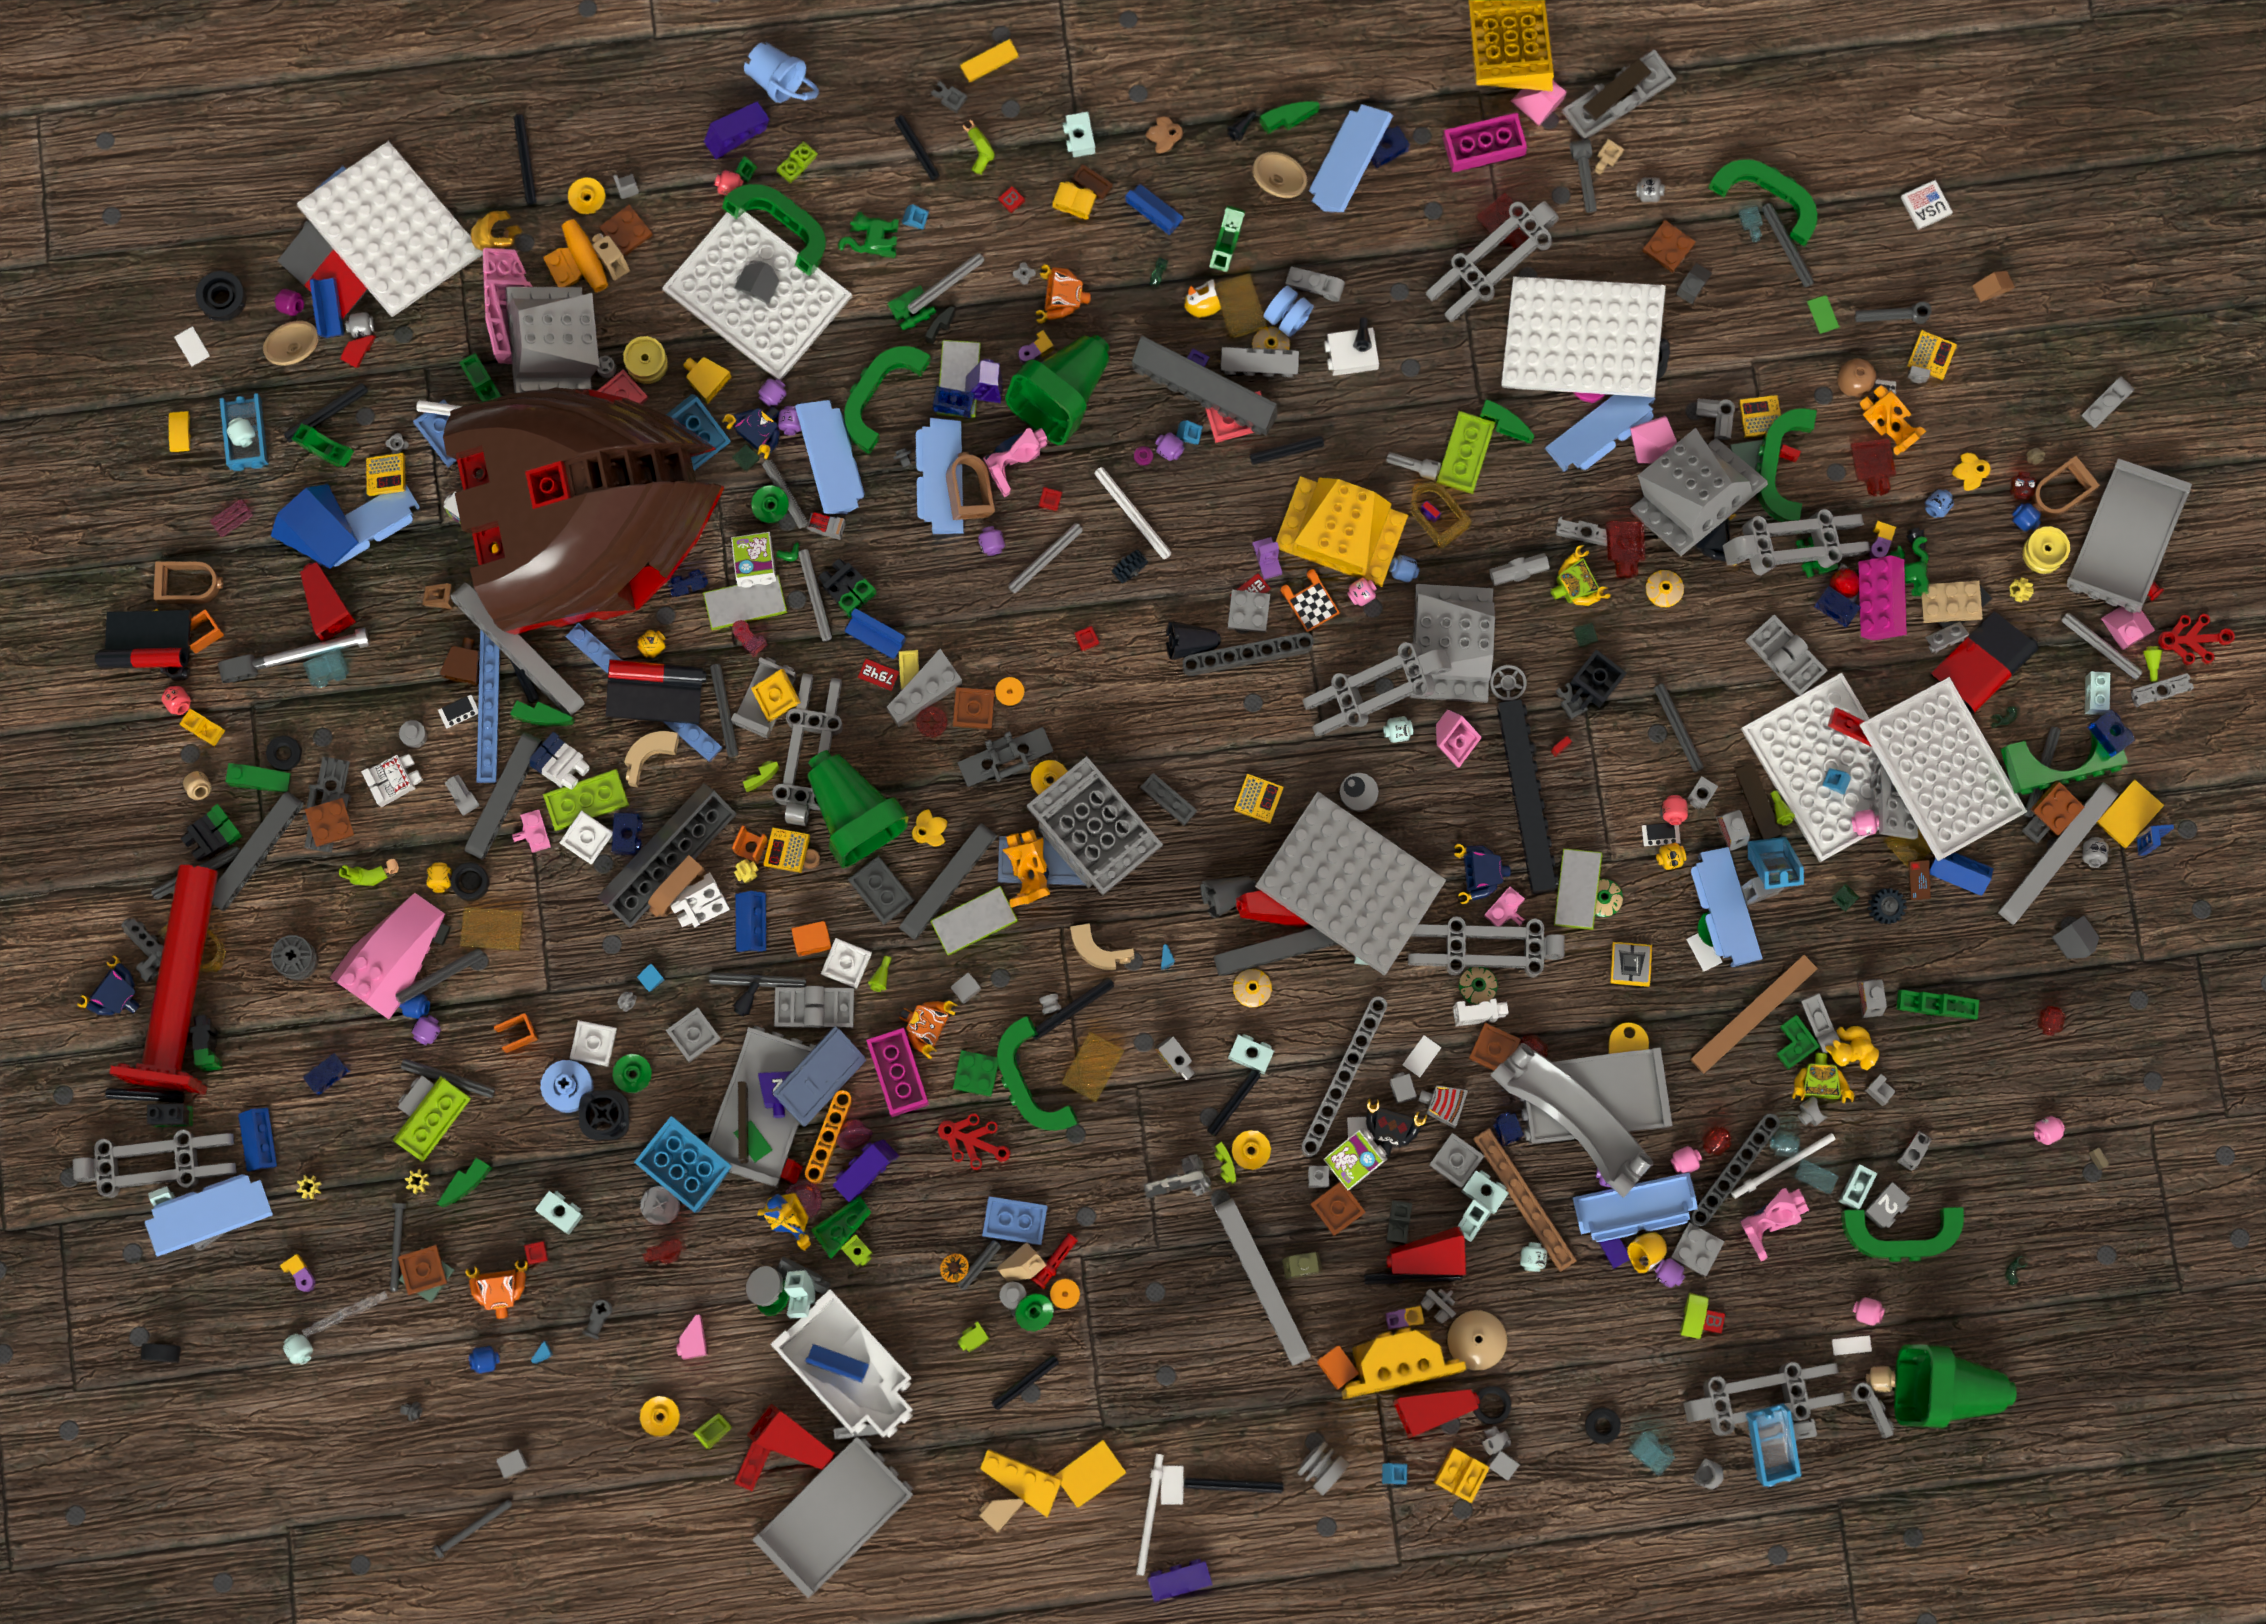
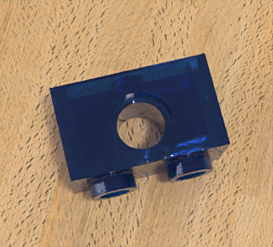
M1399 126L1395 128L1390 127L1385 130L1371 158L1376 169L1409 151L1410 144ZM1388 143L1391 147L1386 149L1382 147V144Z
M937 386L933 409L937 412L971 418L975 395L970 392Z
M1830 586L1827 587L1814 606L1846 628L1861 608Z
M2112 709L2088 726L2089 730L2111 758L2135 741L2131 730L2124 726L2120 716L2113 712ZM2110 729L2115 731L2116 736L2111 734Z
M614 813L612 853L614 855L636 856L638 850H641V839H638L639 831H642L643 820L640 819L638 814ZM626 830H631L633 832L632 836L628 839L623 838V833Z
M333 1053L303 1076V1079L314 1093L320 1095L350 1072V1070L341 1058Z
M1506 1112L1496 1118L1497 1120L1493 1126L1501 1146L1518 1141L1524 1136L1515 1113L1510 1115L1509 1112Z

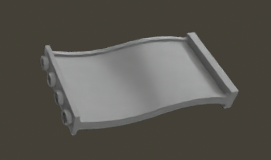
M2118 458L2078 559L2067 580V587L2075 593H2086L2092 599L2098 600L2100 598L2105 600L2109 605H2119L2125 607L2129 612L2141 613L2177 521L2191 492L2192 484Z
M754 1026L747 1029L745 1041L715 1121L708 1146L732 1165V1168L729 1170L730 1173L778 1188L780 1176L799 1122L786 1108L784 1118H774L773 1108H765L758 1073L793 1071L816 1045L810 1044L808 1047L802 1045V1041L791 1038V1040H787L780 1033L772 1032L771 1035L765 1033L764 1028ZM739 1081H745L748 1085V1122L752 1120L772 1148L771 1152L757 1162H754L750 1155L748 1163H740L738 1139L734 1134L738 1130Z
M1661 1047L1552 1062L1595 1096L1628 1132L1662 1129L1672 1126ZM1519 1097L1520 1101H1523L1524 1104L1521 1114L1523 1121H1526L1527 1129H1524L1525 1140H1529V1145L1576 1139L1548 1113Z
M856 1437L771 1523L752 1539L807 1598H810L913 1496L911 1493L913 1488L906 1481L902 1483L897 1478L899 1473L892 1466L887 1468L883 1464L885 1459L878 1452L874 1454L869 1449L872 1445L864 1437L861 1440Z

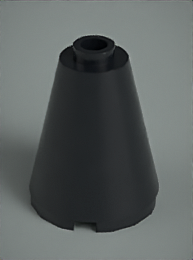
M1175 621L1169 622L1167 625L1166 636H1169V642H1166L1168 657L1171 660L1215 650L1221 643L1220 634H1217L1216 630Z

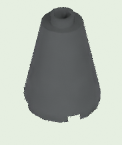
M1249 876L1202 881L1203 884L1200 885L1203 903H1208L1210 909L1207 911L1213 918H1217L1236 906V898L1245 893L1255 892L1257 889L1255 887V880Z

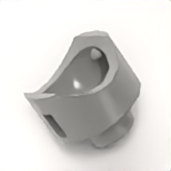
M407 721L399 730L400 739L408 747L420 748L427 741L426 729L418 721Z
M1810 1096L1800 1104L1802 1112L1798 1114V1118L1804 1125L1811 1122L1814 1126H1817L1828 1117L1820 1113L1817 1099L1814 1096Z
M1008 1282L1000 1290V1300L1008 1309H1016L1020 1300L1027 1296L1025 1288L1018 1282Z
M1497 1426L1484 1431L1487 1439L1482 1441V1444L1487 1454H1494L1511 1445L1507 1432L1499 1433Z
M1704 1459L1693 1480L1698 1485L1714 1489L1723 1481V1469L1721 1465Z

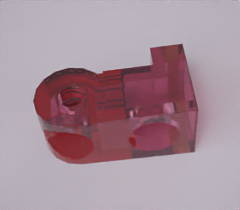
M738 620L733 624L732 631L736 639L752 657L756 656L768 645L762 636L756 638L745 621Z

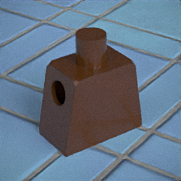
M463 638L461 647L452 646L440 671L443 679L479 686L480 653L473 650L475 640Z

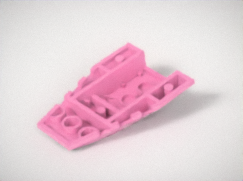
M484 248L485 320L493 352L498 363L512 364L505 289L506 287H532L530 282H527L524 276L526 272L516 250Z
M414 893L353 945L329 978L384 1017L390 1019L400 1005L395 995L415 984L414 979L422 968V961L430 950L429 945L432 939L435 938L445 913Z

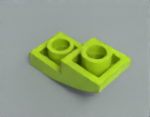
M803 142L777 168V172L789 183H792L816 158L817 153Z
M777 761L763 763L762 767H759L761 775L757 776V774L748 776L743 781L746 792L758 788L771 779L780 769Z
M1220 1142L1215 1146L1216 1152L1214 1153L1220 1162L1224 1161L1226 1163L1220 1168L1222 1171L1220 1175L1226 1183L1230 1181L1233 1185L1236 1182L1233 1162L1227 1149Z
M1689 1293L1684 1308L1685 1316L1680 1329L1681 1335L1697 1339L1701 1338L1707 1313L1708 1297Z

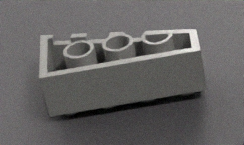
M1222 347L1221 370L1225 371L1224 374L1236 375V371H1242L1244 375H1255V372H1262L1263 376H1274V373H1282V377H1293V374H1298V350Z
M941 649L936 652L887 706L888 713L898 727L956 690V687L959 688L963 685L961 677Z

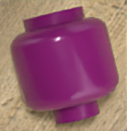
M283 289L275 297V306L279 312L295 316L303 310L304 300L300 293Z

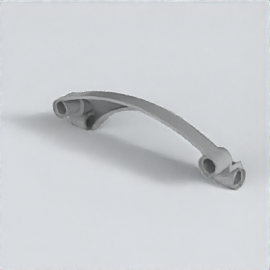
M1522 1043L1490 1075L1510 1094L1534 1104L1563 1125L1591 1156L1604 1181L1623 1198L1653 1165L1652 1159L1645 1153L1633 1136L1595 1096L1570 1075L1531 1049L1528 1045Z

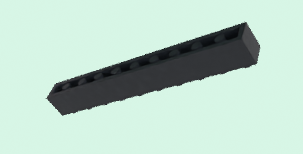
M1521 699L1501 702L1497 705V712L1531 895L1553 892L1556 890V886L1559 885L1557 874L1553 872L1555 859L1554 855H1550L1549 848L1552 847L1550 836L1546 834L1548 821L1546 817H1543L1542 810H1545L1543 798L1539 797L1541 784L1539 779L1536 780L1535 772H1538L1536 760L1533 761L1532 759L1534 746L1533 742H1529L1528 738L1531 731L1529 723L1525 722V716H1527L1526 705H1522Z

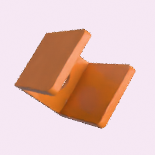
M206 609L191 618L190 632L210 620L215 629L190 645L195 654L224 636Z
M742 825L732 849L736 855L759 863L768 839L765 834L759 837L747 832L745 826ZM755 842L757 844L755 852L750 853L746 850L747 843Z
M825 921L791 928L798 957L832 948Z
M526 1013L494 1026L495 1031L501 1032L525 1021L531 1035L503 1046L502 1049L505 1053L538 1040L530 1018Z
M1340 1346L1335 1347L1317 1361L1337 1390L1360 1374Z

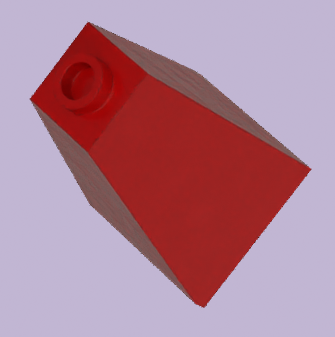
M317 562L307 564L300 572L314 632L323 642L338 635L355 624L356 621Z
M1261 890L1245 893L1236 898V907L1240 918L1295 927L1309 925V923Z
M1454 1227L1390 1249V1256H1387V1268H1391L1392 1274L1466 1275L1465 1238L1461 1227Z
M1471 1389L1402 1397L1393 1401L1409 1439L1478 1409V1404L1480 1403L1476 1392L1472 1393Z
M772 1403L746 1435L761 1447L819 1469L827 1467L832 1462V1456L835 1454Z

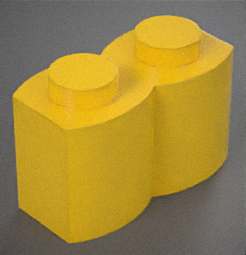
M1061 182L1053 201V208L1088 220L1096 200V195L1088 188L1078 189L1071 182Z

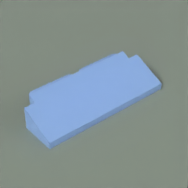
M1362 104L1358 112L1350 110L1309 190L1315 195L1312 201L1323 211L1344 212L1393 117L1390 112Z
M1613 395L1546 446L1545 449L1564 472L1571 463L1577 468L1587 470L1615 448V440L1617 438L1621 441L1631 436V427L1653 419V408L1650 406L1655 398Z
M830 400L796 405L795 408L824 514H847L859 507L857 501L864 497V490L856 461L852 455V446L840 408L832 409Z
M930 418V427L922 426V429L916 432V467L918 471L923 472V477L917 479V515L920 519H924V522H932L933 534L964 533L963 520H953L946 483L947 469L958 458V454L962 453L961 421ZM962 464L956 466L955 472L961 506H963Z
M407 485L406 491L379 495L345 515L359 543L334 566H339L370 547L369 541L373 539L382 541L412 523V516L414 515L409 508L415 506L416 509H419L420 506Z
M1729 847L1701 852L1698 858L1699 860L1702 859L1703 862L1696 863L1691 869V875L1701 907L1708 909L1710 913L1705 917L1715 954L1720 957L1723 956V958L1731 956L1733 960L1731 967L1763 959Z
M1689 1172L1637 1183L1624 1198L1614 1189L1573 1197L1581 1234L1591 1232L1592 1240L1596 1242L1635 1235L1639 1230L1643 1229L1654 1231L1682 1225L1690 1220L1689 1211L1698 1209Z
M241 1174L207 1186L202 1192H190L155 1205L154 1209H152L154 1218L146 1220L145 1224L158 1257L264 1219L273 1214L261 1180L251 1183L248 1175Z

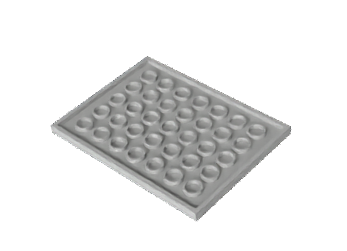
M1317 792L1255 887L1385 975L1446 882V879Z

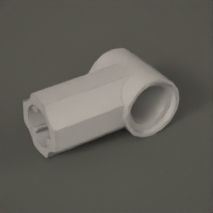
M459 775L453 776L445 782L446 787L455 800L454 803L463 816L480 806Z

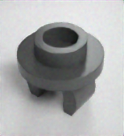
M906 448L895 452L894 460L899 458L903 467L911 465L907 456L912 453L911 450L907 451Z
M415 1401L413 1404L406 1403V1405H401L400 1413L408 1415V1419L413 1422L419 1419L422 1414L421 1404Z

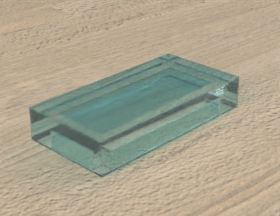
M1802 1159L1794 1178L1830 1195L1839 1176Z

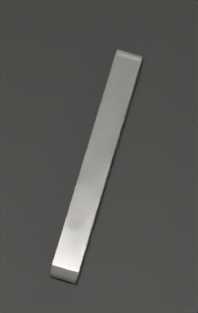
M464 583L450 595L452 601L520 670L524 669L528 678L563 713L572 716L585 704L583 699L519 634L514 635L504 632L494 624L492 617L487 612L477 592L469 584Z
M2104 782L2098 786L2083 805L2085 808L2057 837L2001 907L1998 914L2012 925L2019 920L2118 796L2115 790Z
M1374 997L1366 1009L1302 1143L1301 1151L1306 1157H1314L1318 1153L1387 1009V1002L1383 997ZM1380 1002L1383 1005V1009L1381 1011L1374 1010L1373 1003ZM1367 1019L1372 1020L1375 1023V1027L1372 1029L1366 1028L1364 1021ZM1356 1038H1365L1366 1045H1357ZM1351 1054L1356 1055L1358 1062L1351 1064L1348 1062L1347 1057ZM1346 1072L1349 1074L1350 1079L1346 1082L1341 1081L1339 1074ZM1336 1089L1340 1091L1341 1097L1333 1099L1330 1092ZM1325 1107L1331 1108L1333 1115L1325 1117L1322 1114V1109ZM1314 1126H1323L1324 1133L1321 1135L1316 1134L1313 1130ZM1310 1142L1316 1146V1150L1311 1153L1305 1149V1145Z
M1231 1198L1215 1206V1211L1292 1366H1295L1311 1358L1234 1200Z

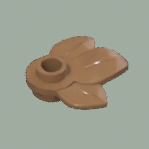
M1162 116L1156 119L1157 126L1151 127L1146 133L1148 139L1157 142L1156 153H1165L1171 150L1174 142L1179 141L1183 136V130L1180 125L1173 123L1170 118ZM1172 130H1176L1174 135H1170Z

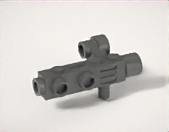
M128 918L121 926L124 929L123 932L149 957L146 962L142 961L136 967V970L141 974V978L148 983L158 974L156 969L160 968L164 946L159 945L160 942L156 936H150L146 932L147 929L142 922H137L134 918L132 920Z

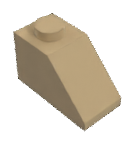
M1026 1242L1000 1264L997 1270L1007 1282L1032 1278L1046 1264Z
M1022 1499L996 1500L991 1503L987 1501L979 1510L982 1512L980 1517L995 1531L999 1532L1022 1506L1024 1501Z

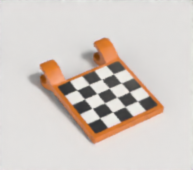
M1314 569L1307 572V577L1313 585L1293 595L1288 585H1284L1280 589L1307 633L1340 614Z

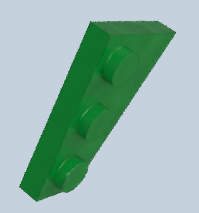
M859 1196L815 1226L811 1231L829 1258L832 1259L870 1215L871 1211L861 1196Z

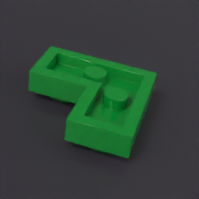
M1797 1015L1780 1026L1791 1041V1044L1776 1054L1787 1070L1820 1047Z

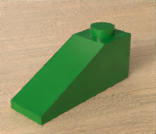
M228 763L225 782L230 787L285 793L289 790L291 774L250 765Z

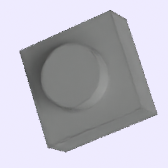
M1911 366L1907 379H1911L1914 383H1926L1931 370Z

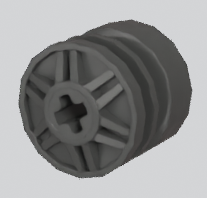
M288 935L280 938L274 944L271 951V961L274 968L286 978L303 980L315 972L318 966V954L316 949L304 938L297 935ZM296 954V958H292V960L289 958L290 955Z

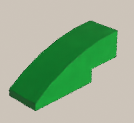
M1298 102L1284 105L1261 115L1259 123L1267 134H1270L1282 125L1288 131L1317 113L1320 104L1318 102Z
M476 353L459 362L482 402L502 397Z
M1486 399L1480 417L1494 421L1497 424L1495 432L1530 444L1532 443L1534 434L1516 415L1499 404Z
M516 701L510 713L512 718L537 726L573 725L575 722L573 717L540 702H537L535 708Z
M476 1158L466 1174L458 1170L437 1204L444 1208L465 1197L484 1180L492 1167Z

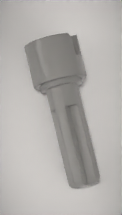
M1391 452L1388 453L1386 459L1390 464L1419 472L1421 477L1436 481L1441 466L1440 462L1427 458L1420 461Z

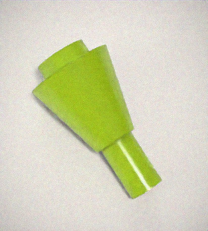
M2158 646L2147 647V651H2143L2150 670V682H2158V669L2162 650H2159Z
M1777 790L1771 792L1775 803L1777 824L1788 825L1792 823L1795 814L1782 801Z
M884 956L881 966L869 980L868 984L872 990L876 992L886 990L891 957Z

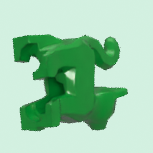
M857 212L855 217H853V222H850V225H852L850 232L866 230L867 235L864 245H859L855 239L848 236L840 239L838 248L843 251L845 245L850 244L851 248L859 253L867 252L883 257L896 258V248L892 247L897 245V237L892 236L890 239L884 238V233L898 232L899 219L887 222L880 218H868L863 212Z
M1924 536L1917 537L1912 542V549L1916 555L1921 557L1920 561L1904 564L1905 586L1908 583H1914V589H1912V596L1914 597L1922 596V593L1929 594V579L1927 577L1929 558L1927 552L1920 548L1921 543L1927 542V538ZM1898 546L1897 550L1886 555H1892L1905 560V551L1901 549V546Z

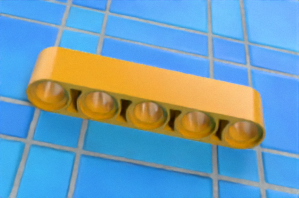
M840 1090L834 1095L806 1167L805 1176L813 1184L820 1183L823 1180L850 1111L852 1097L845 1090ZM842 1095L848 1097V1102L845 1105L838 1104V1098ZM833 1114L841 1115L839 1123L831 1122ZM827 1132L834 1134V1139L831 1142L824 1141V1135ZM819 1151L827 1152L826 1159L818 1160L816 1157ZM818 1169L820 1171L817 1179L809 1177L811 1170Z

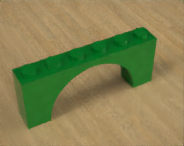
M2115 720L2096 723L2090 727L2091 749L2088 758L2080 768L2072 771H2057L2044 766L2031 754L2025 741L2002 748L2001 753L2014 794L2020 792L2022 795L2034 792L2033 789L2037 788L2040 791L2046 790L2055 781L2066 785L2069 783V780L2075 779L2076 782L2087 779L2089 775L2099 777L2104 775L2105 771L2110 770L2111 773L2123 770L2122 767L2128 761Z

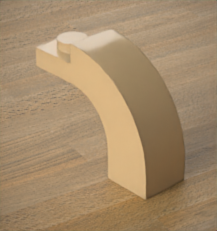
M669 731L653 732L643 736L633 744L624 762L627 767H631V769L627 770L626 780H628L631 787L638 788L642 766L650 756L659 753L676 756L680 738L678 733Z
M1090 924L1070 927L1076 951L1090 965L1104 970H1116V962L1119 961V964H1127L1131 962V959H1134L1133 948L1112 952L1100 949L1092 939Z

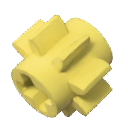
M2025 578L2020 580L2014 579V582L2009 587L2010 596L2015 597V601L2018 602L2023 600L2029 601V598L2034 593L2033 584L2028 583V579Z
M745 859L735 865L737 870L734 871V874L738 881L743 880L744 883H748L757 877L755 872L759 870L754 861L749 862L748 859Z
M421 1169L417 1173L410 1171L411 1176L405 1178L409 1182L406 1188L408 1190L414 1188V1194H417L418 1190L425 1193V1186L430 1185L426 1181L429 1175L424 1174L422 1176ZM415 1178L421 1179L419 1186L414 1184L416 1182Z
M304 1175L302 1182L297 1181L300 1184V1188L296 1191L298 1193L303 1192V1199H306L308 1195L311 1199H314L316 1193L321 1194L318 1186H321L322 1183L315 1182V1176L309 1179ZM308 1183L313 1185V1187L310 1188V1192L305 1190V1188L308 1187Z

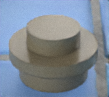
M2034 448L2026 454V461L2028 464L2037 465L2043 461L2045 453L2040 448Z

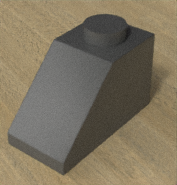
M1696 263L1680 285L1676 295L1693 304L1712 275V272Z

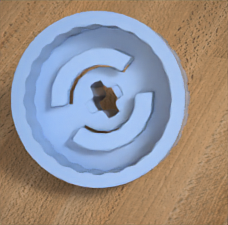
M562 1060L555 1062L546 1069L542 1076L540 1088L544 1100L552 1108L560 1112L570 1113L579 1110L581 1096L593 1091L594 1084L590 1073L583 1065L572 1060ZM568 1082L569 1086L566 1085L564 1089L561 1086V1083Z

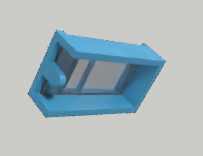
M258 393L254 394V399L248 400L239 396L233 402H226L224 398H220L226 465L233 471H242L247 467L258 469L262 468L263 465H269L261 397ZM241 417L242 419L249 420L255 431L252 444L242 447V445L236 446L232 443L227 434L228 423L233 419Z
M1786 837L1748 841V860L1754 866L1765 889L1804 885V867Z
M1782 1403L1746 1413L1757 1473L1756 1479L1763 1486L1771 1487L1776 1483L1792 1481L1800 1477L1801 1471L1791 1410Z

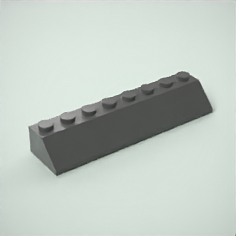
M1141 336L1132 360V366L1136 373L1140 375L1146 374L1151 377L1152 381L1167 385L1171 391H1179L1191 401L1195 399L1201 402V405L1207 409L1212 407L1222 417L1235 419L1234 422L1238 425H1246L1254 433L1267 436L1277 418L1276 403Z
M703 783L597 898L631 928L650 908L648 901L658 887L688 855L695 859L733 819L736 812L713 789Z

